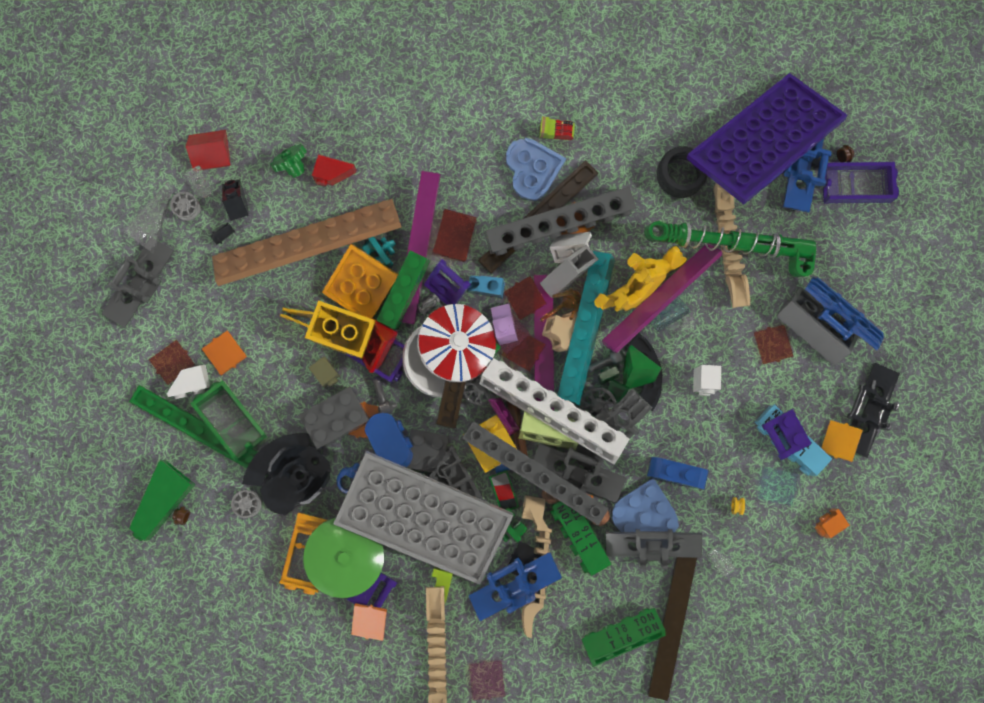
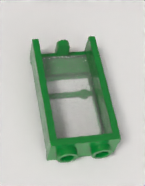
M223 380L213 383L207 392L198 394L194 397L193 402L190 403L235 461L267 438L264 431Z

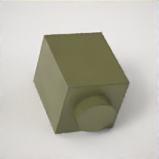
M325 356L309 367L323 387L328 386L330 388L338 382L337 378L340 375Z

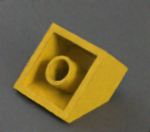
M497 415L479 424L516 448ZM467 442L485 473L501 464Z

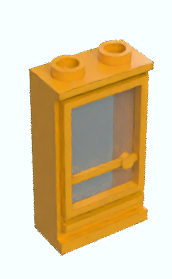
M303 512L297 514L283 573L279 582L284 584V588L289 590H296V588L304 589L303 593L310 595L320 592L311 583L306 574L303 556L308 538L327 519L306 515Z

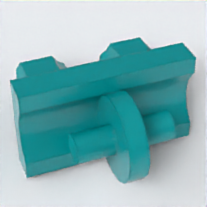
M375 237L368 238L369 241L362 246L364 252L371 255L377 251L380 256L376 260L389 268L392 267L394 264L386 252L388 251L391 256L395 254L393 247L396 243L394 240L387 241L385 237L382 238L380 241L383 246L381 247Z

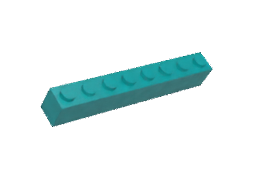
M593 251L599 260L588 269L557 395L577 406H580L603 313L601 308L595 306L594 300L599 294L607 295L615 264V259L610 253Z

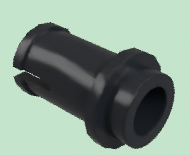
M227 222L215 233L212 232L210 237L216 245L222 244V241L235 233V230Z

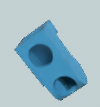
M470 276L469 283H471V286L467 292L503 299L505 286L503 278Z

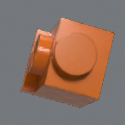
M832 508L829 510L831 514L826 513L819 518L820 522L816 524L815 530L821 537L832 538L850 526L839 509Z

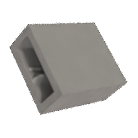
M585 245L566 258L540 284L550 297L553 298L577 280L599 259Z

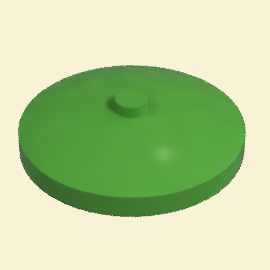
M332 518L320 524L308 538L303 556L304 568L309 580L319 591L332 597L349 598L365 592L379 577L384 563L383 545L334 525L335 518Z

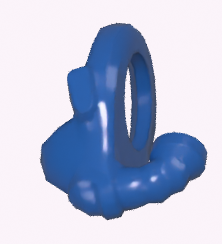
M359 463L343 468L336 479L337 486L343 493L347 494L349 489H345L342 486V477L347 475L354 479L360 466Z

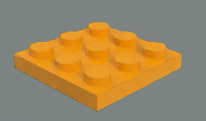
M350 244L322 293L350 312L374 319L390 293L398 274L355 245Z

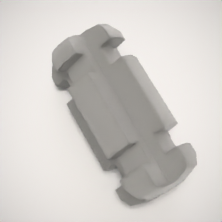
M433 293L432 297H428L421 307L418 306V310L423 315H426V312H429L436 306L440 299Z

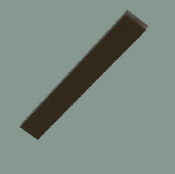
M585 160L524 218L565 206L599 173ZM540 223V224L538 225L539 230H540L545 224ZM521 229V236L524 238H528L529 231L527 229ZM506 234L502 237L505 243H511L510 235ZM514 248L507 249V253L496 256V253L490 254V251H487L478 262L491 275L517 250H514Z
M676 557L662 622L666 636L659 638L647 694L648 697L668 701L697 558Z

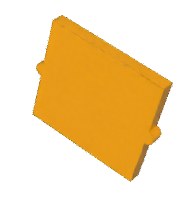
M830 420L821 448L828 455L834 456L835 459L840 458L853 462L863 430L849 426L848 423L842 424Z

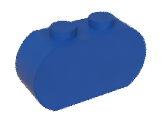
M378 413L372 416L366 423L365 432L376 455L401 466H409L413 458L411 450L413 445L409 437L404 436L402 431L405 428L400 419L397 421L388 413Z
M651 457L647 476L705 490L709 470L663 458Z

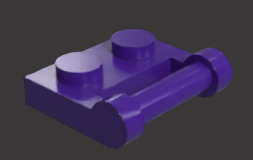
M442 259L435 266L424 286L436 294L446 305L457 304L469 289L471 283L464 281ZM442 271L443 273H445V274H446L451 280H453L460 288L458 289L457 287H455V286H454L449 280H447L440 272Z
M793 409L761 425L775 445L780 460L812 444ZM776 424L789 446L787 450L773 427Z
M381 572L369 589L359 595L349 597L347 600L353 604L369 606L368 602L382 580L386 584L373 607L381 608L391 589L395 588L398 582Z

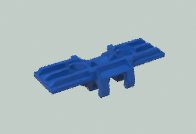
M824 138L812 150H809L784 171L783 176L788 178L783 207L807 213L810 212L815 185H826V169L828 159L832 154L831 151L822 149ZM821 157L818 175L813 177V171H810L812 160ZM797 180L804 181L805 189L797 187Z
M813 276L805 290L819 301L824 308L818 318L826 321L842 335V339L845 341L852 334H856L875 350H878L883 341L884 333L865 318L862 312H859L841 297V294L836 293L819 277ZM835 313L841 315L845 319L843 325L835 320L832 315Z
M550 552L524 566L521 560L516 558L513 563L494 573H488L487 578L490 584L469 595V598L479 620L482 621L507 608L506 610L510 614L516 609L533 602L536 599V592L562 579V576ZM518 570L519 575L515 577V580L506 585H501L498 579ZM530 572H534L537 575V580L534 584L528 582L527 576ZM495 591L499 593L500 599H502L500 602L494 599Z

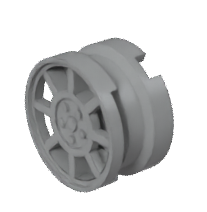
M189 192L177 193L173 196L170 203L172 212L183 221L193 220L199 215L201 210L199 201Z
M252 490L239 491L231 501L232 511L241 518L255 516L262 506L261 497Z

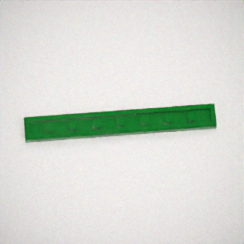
M141 385L137 387L129 400L130 403L246 469L258 453L256 450L251 449L235 461L203 420ZM227 434L222 435L227 443L234 439Z

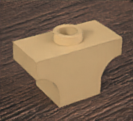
M570 312L562 315V317L558 315L547 317L542 335L551 341L552 350L556 352L568 350L577 314Z

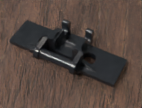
M874 363L866 385L858 386V395L851 412L847 414V418L851 419L850 426L859 428L861 423L868 425V431L861 434L856 454L868 458L878 429L890 430L892 424L887 423L890 413L897 411L899 404H892L889 401L900 373L877 363ZM875 387L881 389V397L878 395L877 390H874ZM866 395H868L869 399L864 408L862 417L858 416V414L860 412Z

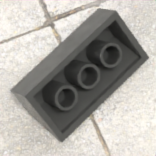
M800 286L776 316L779 317L783 324L788 325L798 337H802L808 342L812 349L817 350L823 355L827 362L836 366L852 352L858 335L852 334L846 341L842 339L840 333L826 321L818 318L819 314L824 310L822 304ZM833 314L832 317L843 325V322Z

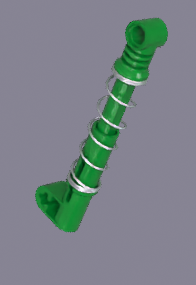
M661 221L650 223L644 230V236L650 242L676 243L680 247L685 248L689 244L694 249L701 243H705L706 247L711 251L718 245H722L723 249L728 253L736 250L741 251L743 254H749L750 252L758 253L763 257L767 254L773 258L788 256L789 272L796 278L811 275L815 268L816 242L814 240L783 237L778 233L772 235L759 234L758 231L756 234L741 232V229L725 234L723 233L724 227L721 228V233L706 231V225L704 226V231L692 230L690 223L672 225ZM653 227L658 228V237L653 234ZM690 242H697L699 244L693 247ZM707 244H715L716 246L711 249ZM799 258H806L805 262L800 261Z

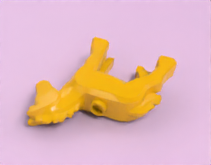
M672 246L662 259L657 260L651 258L644 259L637 253H633L627 260V264L636 271L630 277L627 284L610 295L599 294L594 300L595 306L602 310L615 306L616 312L622 309L624 311H628L631 308L636 309L665 280L667 273L682 266L687 258L683 257V253L680 252L677 246Z

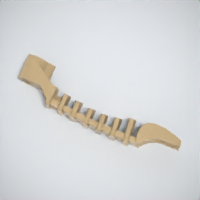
M444 586L426 587V617L428 621L427 632L429 633L427 637V642H429L428 687H430L428 703H447Z

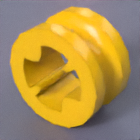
M733 497L731 503L732 514L736 515V513H739V515H743L745 499L740 498L738 500L737 497Z

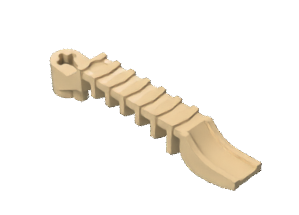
M715 183L713 187L715 196L714 212L717 218L718 233H721V228L724 227L723 233L729 234L730 231H736L737 225H734L733 222L736 216L732 215V211L735 208L734 197ZM721 245L722 263L724 264V274L726 275L725 281L730 291L732 308L750 306L749 284L747 276L741 273L745 268V264H740L743 257L736 250L729 253L726 252Z
M525 495L522 519L533 520L534 530L540 532L539 536H535V542L542 543V548L535 547L534 553L543 556L550 552L549 544H551V539L549 538L552 529H549L543 520L545 499ZM530 580L531 584L536 582V580ZM545 588L535 593L537 601L522 607V626L525 635L529 638H532L533 619L544 607V600L546 599Z

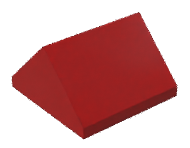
M226 130L188 136L186 150L193 171L231 166Z
M378 321L375 322L362 358L370 373L376 371L384 363L398 334Z

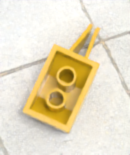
M319 300L314 312L282 308V311L310 318L311 322L309 325L290 316L280 314L282 318L307 327L306 339L358 358H363L376 322L373 319Z

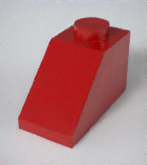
M318 154L312 177L316 184L326 187L327 184L333 186L355 174L356 167L354 164Z

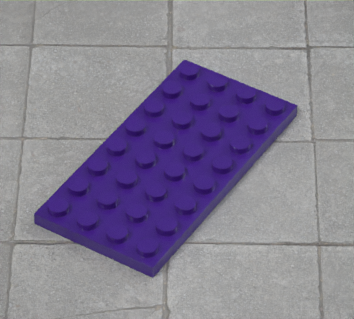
M789 73L688 153L687 160L744 205L844 122L847 114Z

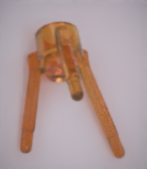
M570 288L568 291L553 294V298L564 296L562 304L540 318V321L543 322L563 307L568 309L574 308L569 317V320H572L579 309L581 301L579 292Z

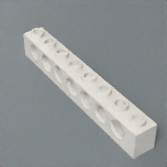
M493 358L481 375L480 385L614 465L630 440L621 431L614 430L606 422L597 420L589 412L580 410L572 402L560 398L555 392L548 391L538 382L526 378L521 372L511 369L503 361ZM500 378H505L508 381H502ZM568 418H573L575 422L570 421ZM585 428L591 429L592 432L586 431ZM602 438L608 439L609 442L603 441Z

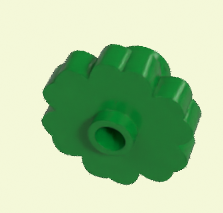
M302 144L294 145L278 154L270 165L275 172L286 170L288 175L296 178L305 171L301 159L307 151Z

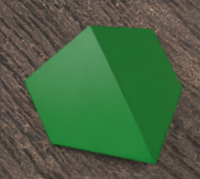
M631 345L625 355L623 384L632 389L652 383L657 379L662 368Z

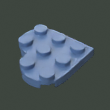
M529 138L513 141L506 152V164L514 172L513 189L517 195L528 201H537L547 193L566 161L565 157Z
M654 478L620 498L612 509V521L620 532H636V529H640V531H668V529H672V532H675L679 527L678 518L673 507Z

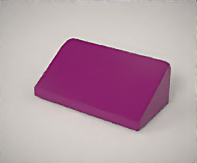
M489 399L490 407L502 422L509 436L519 431L518 425L502 399Z

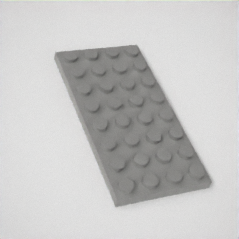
M366 451L335 518L334 525L480 585L513 518V513Z

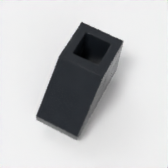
M229 180L222 184V202L230 221L249 216L248 204L241 180Z

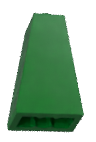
M160 460L130 525L129 529L134 532L132 535L139 541L151 540L196 485L167 460Z

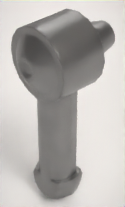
M620 350L618 353L612 351L609 357L589 365L588 372L592 373L610 364L617 365L619 369L625 367L624 361L626 358L623 351Z
M380 377L373 378V383L379 399L378 411L379 413L392 414L393 410L398 407L397 403L386 399Z

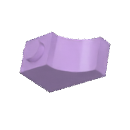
M510 304L491 308L493 325L499 345L518 341Z

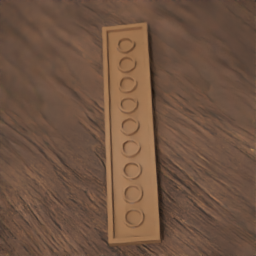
M393 199L212 256L215 282L218 286L402 228Z

